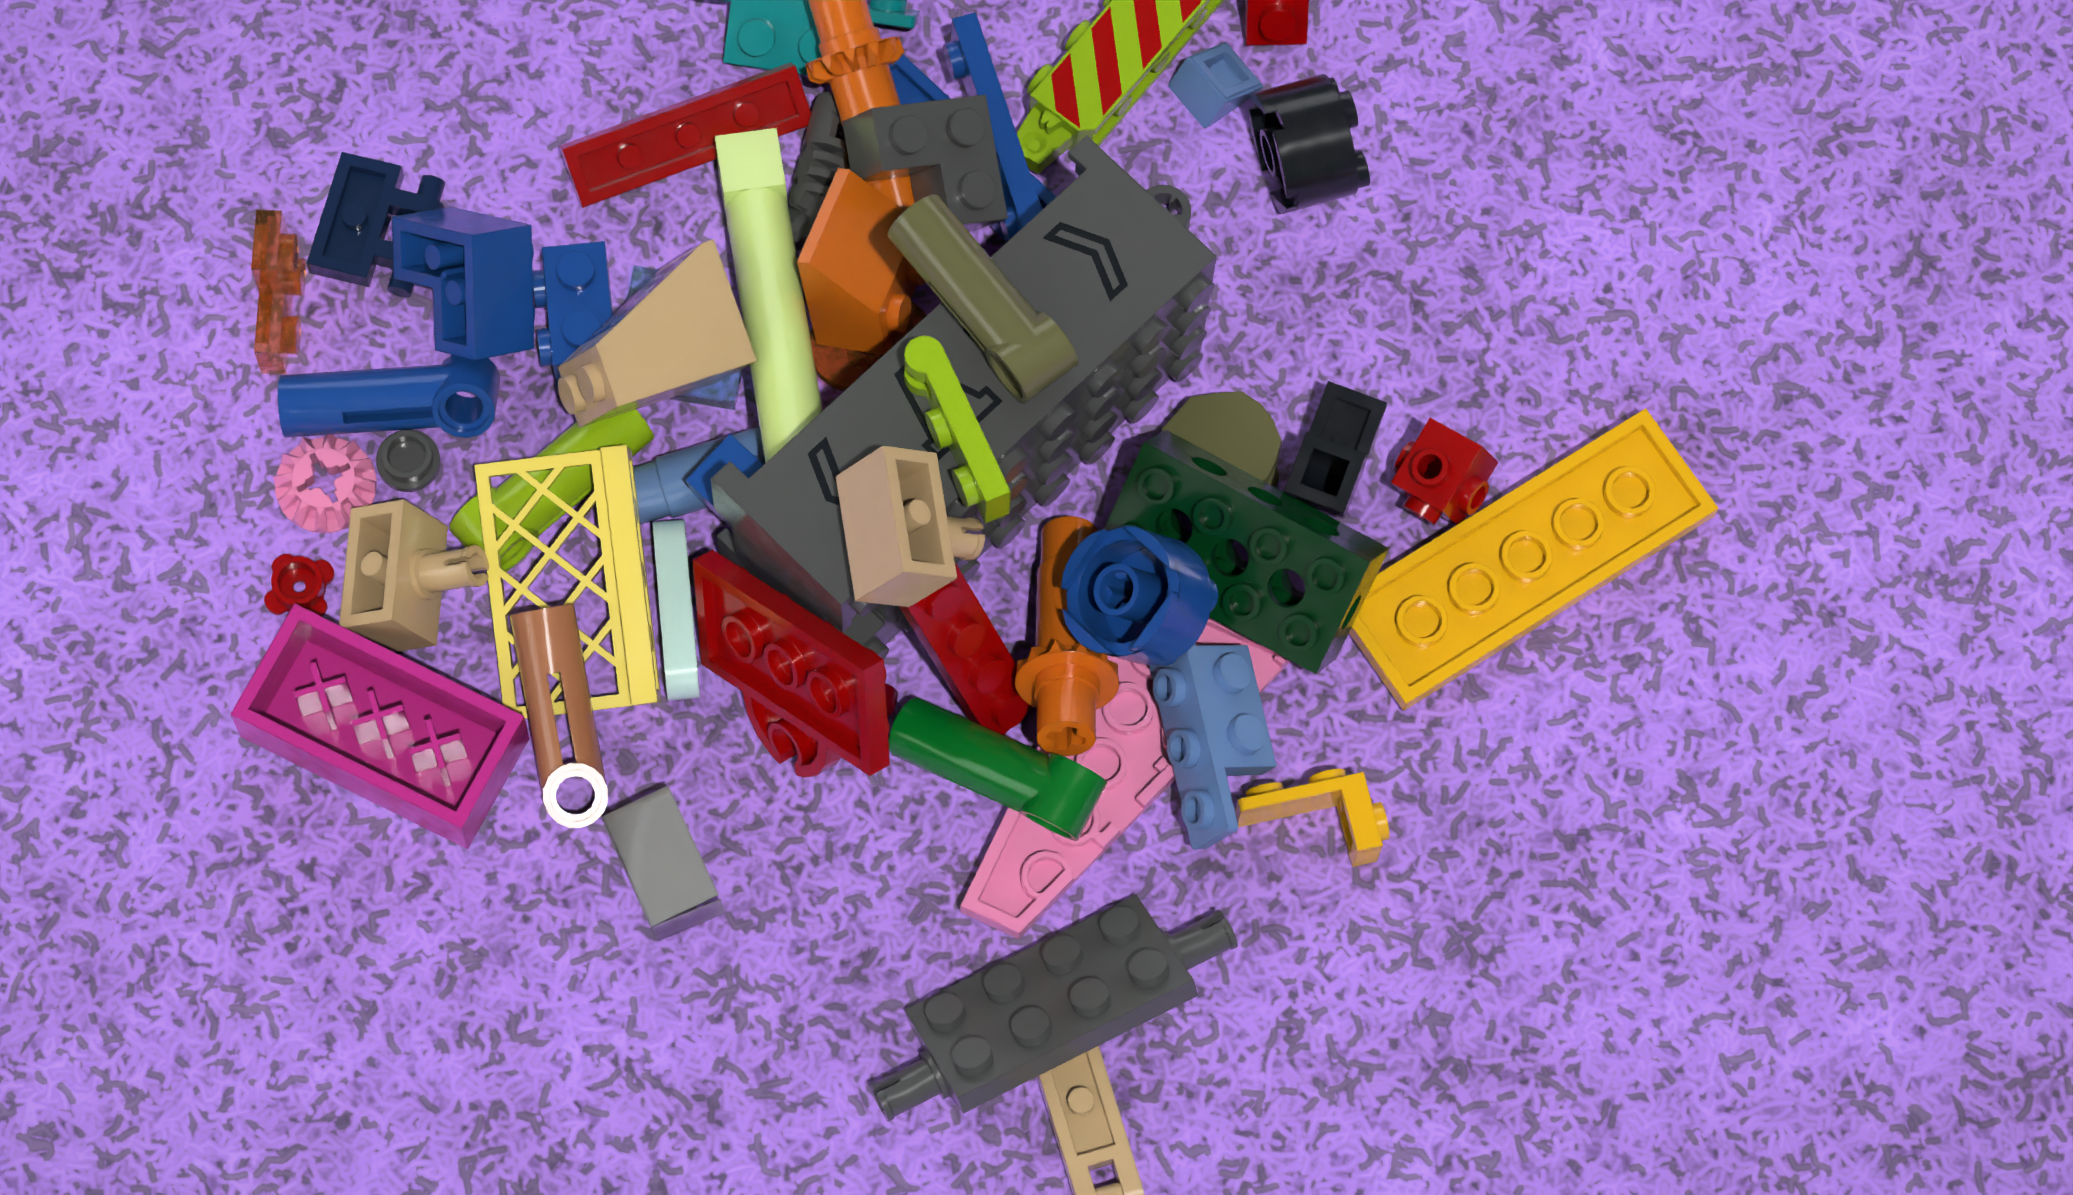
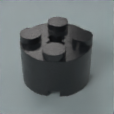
M1321 74L1250 94L1249 99L1258 106L1249 109L1250 126L1261 170H1269L1271 176L1278 179L1281 189L1269 193L1275 206L1282 214L1351 196L1357 193L1358 188L1370 185V174L1365 156L1360 149H1354L1350 128L1358 126V115L1354 100L1349 90L1339 92L1333 77L1329 78L1327 75Z

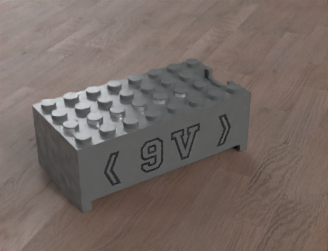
M1087 135L1068 152V158L1076 164L1075 173L1079 177L991 256V259L1036 312H1044L1062 329L1078 356L1079 364L1026 404L1020 403L998 380L989 365L986 353L944 303L941 302L749 479L731 461L711 478L714 509L732 525L733 530L732 534L725 528L717 535L719 554L734 564L745 568L750 574L778 592L787 595L792 601L820 619L828 621L836 629L864 647L873 650L883 659H885L889 652L886 644L902 629L908 634L914 632L899 606L855 601L836 475L881 446L937 453L947 516L979 519L984 528L980 531L966 530L965 532L985 535L984 547L976 559L967 561L954 557L955 563L968 582L980 567L977 559L993 544L999 549L1008 545L1024 527L1025 520L1022 517L1038 502L1044 507L1054 502L1070 483L1067 475L1084 460L1088 465H1091L1100 459L1115 440L1112 433L1125 420L1129 419L1133 424L1140 421L1157 403L1159 395L1155 392L1171 377L1176 382L1185 379L1203 358L1200 350L1202 341L1207 334V331L1204 329L1206 318L1211 311L1209 300L1210 294L1215 287L1213 276L1217 256ZM930 336L938 340L943 346L1011 491L1008 515L985 524L976 504L970 507H966L963 504L955 487L951 472L958 468V465L949 446L938 449L928 429L925 412L931 410L926 397L915 395L905 385V347L915 337Z

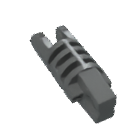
M822 91L815 99L801 148L803 152L799 156L797 170L793 178L794 184L789 193V214L795 248L799 251H802L837 169H850L844 129L834 96L829 91L827 93Z

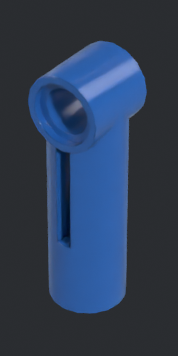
M451 355L441 365L280 375L278 381L280 426L286 438L441 428L444 432L455 437L470 438L481 435L488 430L495 419L500 374L497 366L489 358L471 360ZM456 392H470L476 395V397H463Z

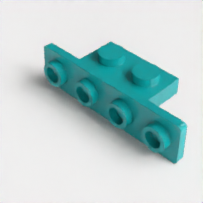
M723 0L731 2L723 63L770 70L791 62L796 66L798 74L808 75L805 65L822 57L818 46L821 42L808 0ZM870 0V3H867L873 23L905 28H915L918 24L920 11L906 9L907 0Z

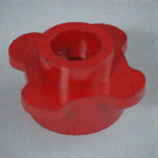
M290 554L278 556L271 566L273 571L271 577L272 590L267 592L264 597V603L268 611L274 615H282L285 612H290L295 603L323 617L328 609L327 603L324 600L326 588L335 577L331 564L322 559L314 562L307 557L292 556ZM302 582L305 584L304 591L295 592L293 590L296 583Z

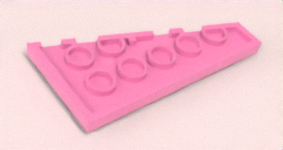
M1210 617L1203 633L1195 643L1196 646L1248 645L1259 694L1292 662ZM1107 655L1108 660L1118 664L1119 689L1117 694L1108 704L1096 709V741L1093 747L1082 754L1063 756L1092 770L1107 781V785L1078 841L1055 834L1026 818L1020 812L1008 807L960 905L961 913L1020 939L1176 780L1173 765L1167 754L1166 735L1159 705L1153 694V679L1149 665L1138 664ZM1038 745L1036 750L1047 755L1049 754V752L1045 751Z

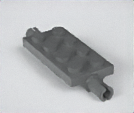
M1134 895L905 1009L908 1022L924 1050L920 1052L921 1060L877 1082H871L869 1086L872 1094L888 1122L893 1120L895 1116L939 1094L943 1100L953 1096L964 1114L1197 997L1198 993L1195 982L1188 970L1229 949L1233 950L1238 947L1233 929L1228 920L1224 919L1223 913L1218 909L1212 915L1169 935L1166 931L1161 932L1138 896Z

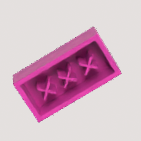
M295 603L230 714L240 737L466 849H469L530 739L523 715Z

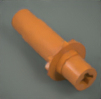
M808 0L821 42L818 46L822 57L807 63L805 68L809 81L818 84L830 83L841 123L871 108L901 105L889 66L898 61L905 52L900 40L901 38L897 36L881 39L878 27H874L866 0ZM910 176L867 182L904 211L915 203Z
M1075 516L1055 518L1047 522L1042 528L1040 566L1037 570L1035 647H1031L1028 658L1017 661L1015 687L1020 697L1029 705L1037 708V742L1039 746L1049 753L1061 756L1082 754L1093 747L1096 741V709L1108 704L1115 697L1119 689L1118 664L1108 660L1107 655L1097 653L1083 646L1072 635L1065 623L1062 609L1068 611L1067 590L1061 588L1065 566L1077 546L1089 535L1098 531L1090 521Z

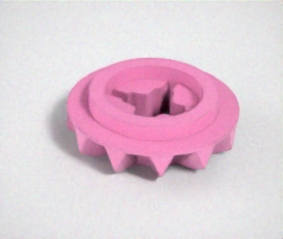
M330 434L315 439L303 437L300 444L291 452L282 454L281 464L276 476L273 477L277 502L285 516L295 525L317 533H331L348 528L351 508L372 505L377 489L376 473L371 458L360 449L354 440L349 442ZM317 462L321 468H325L329 475L339 472L342 475L334 481L336 489L334 493L337 499L334 503H332L329 495H325L320 488L312 490L307 488L315 483L313 473L315 468L313 464Z

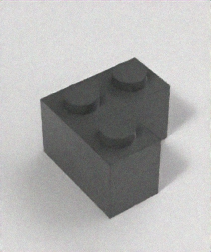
M986 94L871 108L842 121L850 169L866 182L910 176L914 202L928 195L937 194L968 231H976L1008 219Z

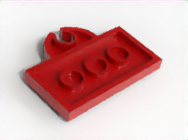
M713 549L694 559L693 572L701 665L743 692L748 717L758 738L770 755L779 764L797 755V760L794 763L795 773L803 778L821 774L835 766L841 758L869 776L889 766L888 733L890 727L887 719L885 687L887 674L884 659L873 650L864 647L836 629L828 621L820 619L792 601L787 595L778 592L750 574L745 568L734 564Z

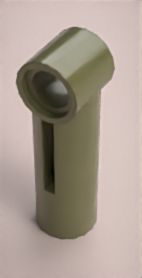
M931 194L918 200L894 221L889 228L888 238L986 353L989 365L996 377L1016 400L1026 404L1079 364L1073 345L1057 323L1044 312H1036L937 194Z

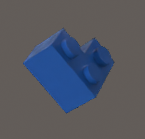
M455 207L392 217L394 279L433 288L436 351L471 360H480L534 349L535 308L533 305L532 270L534 248L531 224Z

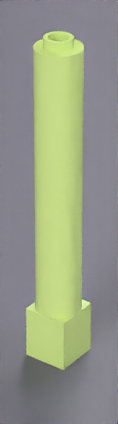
M777 128L715 136L719 179L731 242L742 318L757 360L750 365L765 463L823 411L800 273L797 265Z

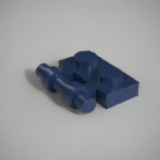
M341 152L306 263L309 273L370 287L376 265L393 270V242L384 240L392 215L399 216L445 208L440 202L445 181L433 175H423L417 193L401 190L404 178L401 165ZM392 271L387 287L388 292L399 297H411L414 283L394 279V271Z

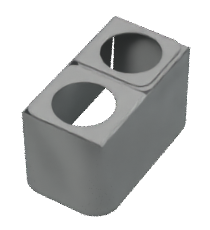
M668 785L603 816L602 821L657 941L671 937L725 913L722 901L719 899L676 916L719 894Z

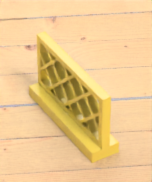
M627 445L603 447L600 450L474 465L484 551L489 563L487 575L503 706L528 719L526 706H518L515 679L520 674L518 663L513 668L511 644L515 646L513 635L509 632L507 616L523 595L541 609L551 607L529 590L530 586L551 560H554L581 581L563 605L575 604L587 587L608 603L610 619L594 640L579 629L580 639L588 645L587 649L583 652L584 662L586 663L596 651L616 667L619 694L600 697L591 696L593 711L662 703L631 448ZM591 465L594 492L577 512L549 489L565 468ZM552 470L542 484L528 474L529 472ZM518 474L537 489L514 520L494 505L491 477ZM544 495L573 517L550 548L521 526ZM595 504L599 528L585 518ZM495 515L509 525L499 539ZM580 523L599 537L601 541L602 556L586 576L557 554ZM516 531L545 553L522 584L501 568L500 551ZM603 567L607 592L593 582ZM503 579L517 589L507 603L505 601ZM610 632L612 633L614 656L600 645ZM560 672L553 673L551 675L560 681L551 693L554 715L567 714L565 701L556 702L563 693Z

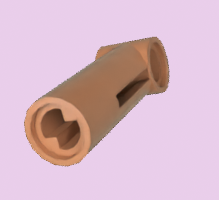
M574 604L510 615L544 805L547 813L557 823L568 828L585 827L594 823L603 814L608 803V789ZM559 672L576 761L563 764L547 677L548 674ZM571 776H580L587 779L594 789V800L591 806L579 814L564 811L556 800V791L559 784Z

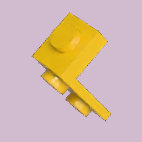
M1344 769L1326 770L1309 777V784L1284 789L1283 784L1280 782L1265 783L1250 788L1245 792V798L1237 800L1235 813L1238 827L1337 806L1352 867L1377 862L1383 846L1382 841L1389 840L1390 837L1385 809L1381 802L1372 803L1364 772L1346 775Z

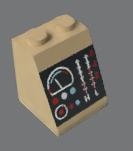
M714 239L699 244L662 267L558 367L561 378L558 380L560 399L566 411L571 415H575L579 428L715 384L757 361Z

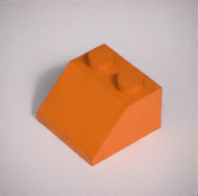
M837 169L799 255L797 265L816 344L884 355L891 349L897 332L903 333L906 330L911 315V298L917 285H924L925 281L887 236L889 228L904 210L850 169Z

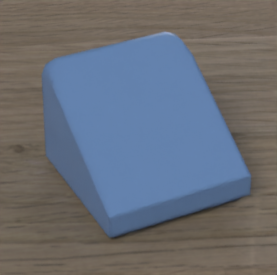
M1226 42L1187 57L1168 85L1204 129L1212 126L1247 101L1251 93L1261 91L1264 87Z

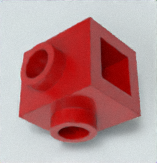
M1429 418L1417 440L1409 442L1400 452L1394 467L1395 476L1391 483L1407 497L1402 506L1412 514L1434 526L1440 516L1458 525L1465 519L1467 514H1474L1484 502L1489 489L1487 481L1497 466L1498 461L1483 446L1440 422Z

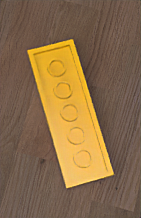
M1645 408L1378 573L1349 634L1399 706L1405 711L1712 519L1719 508Z

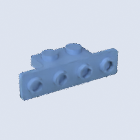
M1194 644L1186 653L1178 657L1173 664L1168 666L1149 665L1153 679V694L1159 705L1166 735L1167 754L1173 765L1182 804V819L1187 826L1191 847L1194 850L1207 849L1238 829L1227 776L1263 775L1277 766L1248 645L1196 646Z

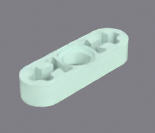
M685 520L652 522L668 701L700 698Z

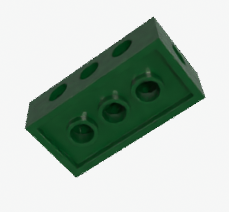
M1168 430L1143 443L1104 527L1105 530L1109 531L1123 526H1135L1187 544L1200 556L1207 568L1210 579L1217 585L1218 602L1210 612L1209 617L1314 674L1319 673L1336 660L1390 549ZM1178 510L1184 512L1189 517L1192 523V533L1185 530L1180 524ZM1233 539L1240 542L1246 548L1249 557L1248 562L1241 560L1236 555L1233 548ZM1289 569L1301 576L1305 584V592L1297 590L1291 584L1288 575Z

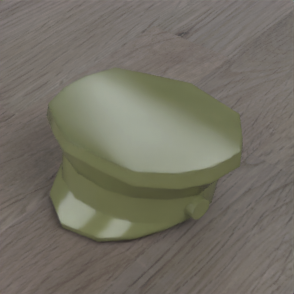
M1219 392L1191 396L1162 428L1161 433L1168 430L1276 488L1280 478L1277 461L1283 443L1273 418L1261 403L1244 392Z

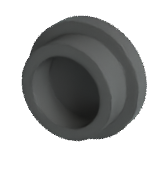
M400 430L389 435L381 443L376 455V465L380 477L389 487L401 492H414L427 487L436 478L440 469V454L435 442L425 433L417 430Z

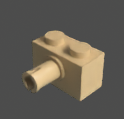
M881 446L836 475L855 601L910 607L957 579L954 557L971 561L980 555L984 547L985 535L965 533L966 530L980 531L984 529L979 519L947 516L937 453Z
M405 499L351 508L339 625L393 652L437 646L442 591L485 585L488 575L485 573L473 575L472 572L489 570L487 556L484 550L477 545L446 551L448 526Z

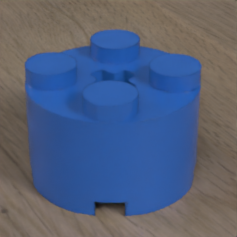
M1123 526L1109 531L1102 529L1089 535L1073 551L1062 576L1061 588L1067 590L1068 610L1062 609L1065 623L1077 641L1097 653L1143 665L1168 666L1173 664L1178 657L1186 653L1199 639L1207 624L1210 612L1218 602L1217 585L1210 579L1204 562L1191 547L1174 538L1135 526Z

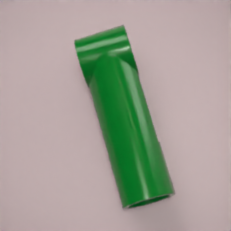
M915 697L909 700L896 716L891 728L889 750L893 756L1018 811L1043 828L1073 841H1078L1107 785V781L1075 761L1055 753H1049L1048 755L922 698Z

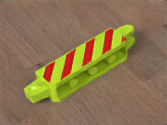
M1104 0L1102 5L1105 9L1092 23L1088 20L1082 21L1072 32L1065 45L1067 52L1054 67L1049 63L1045 64L1028 86L1027 94L1030 95L1029 111L1017 132L1028 168L1037 174L1041 173L1067 149L1071 150L1086 135L1100 146L1224 0Z

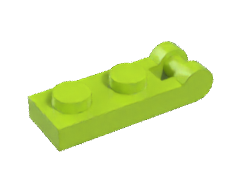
M930 336L915 337L905 347V385L915 395L926 397L931 410L925 412L928 429L938 449L949 446L958 465V468L951 471L952 477L963 504L966 507L976 504L985 524L1008 515L1011 491L943 346L938 340Z

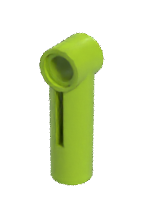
M635 409L580 428L576 422L535 457L600 450L603 447L619 445L629 446L632 450V457H634L654 440V435L647 422ZM592 466L565 468L549 490L573 508L594 490ZM552 470L529 472L528 474L542 484ZM513 474L497 489L492 487L494 505L514 520L537 489L518 474ZM477 494L454 516L450 523L449 531L464 547L477 545L484 550ZM544 495L521 526L539 539V536L567 512ZM495 515L499 539L509 525ZM516 531L500 551L501 568L508 572L525 558L535 545Z

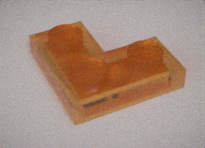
M256 210L251 270L259 291L254 354L262 374H287L288 354H298L300 349V317L291 315L293 295L303 296L306 280L305 259L298 258L297 234L288 233L282 211Z

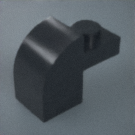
M1328 381L1310 430L1304 436L1284 492L1317 510L1344 519L1363 474L1367 458L1386 411L1387 402Z

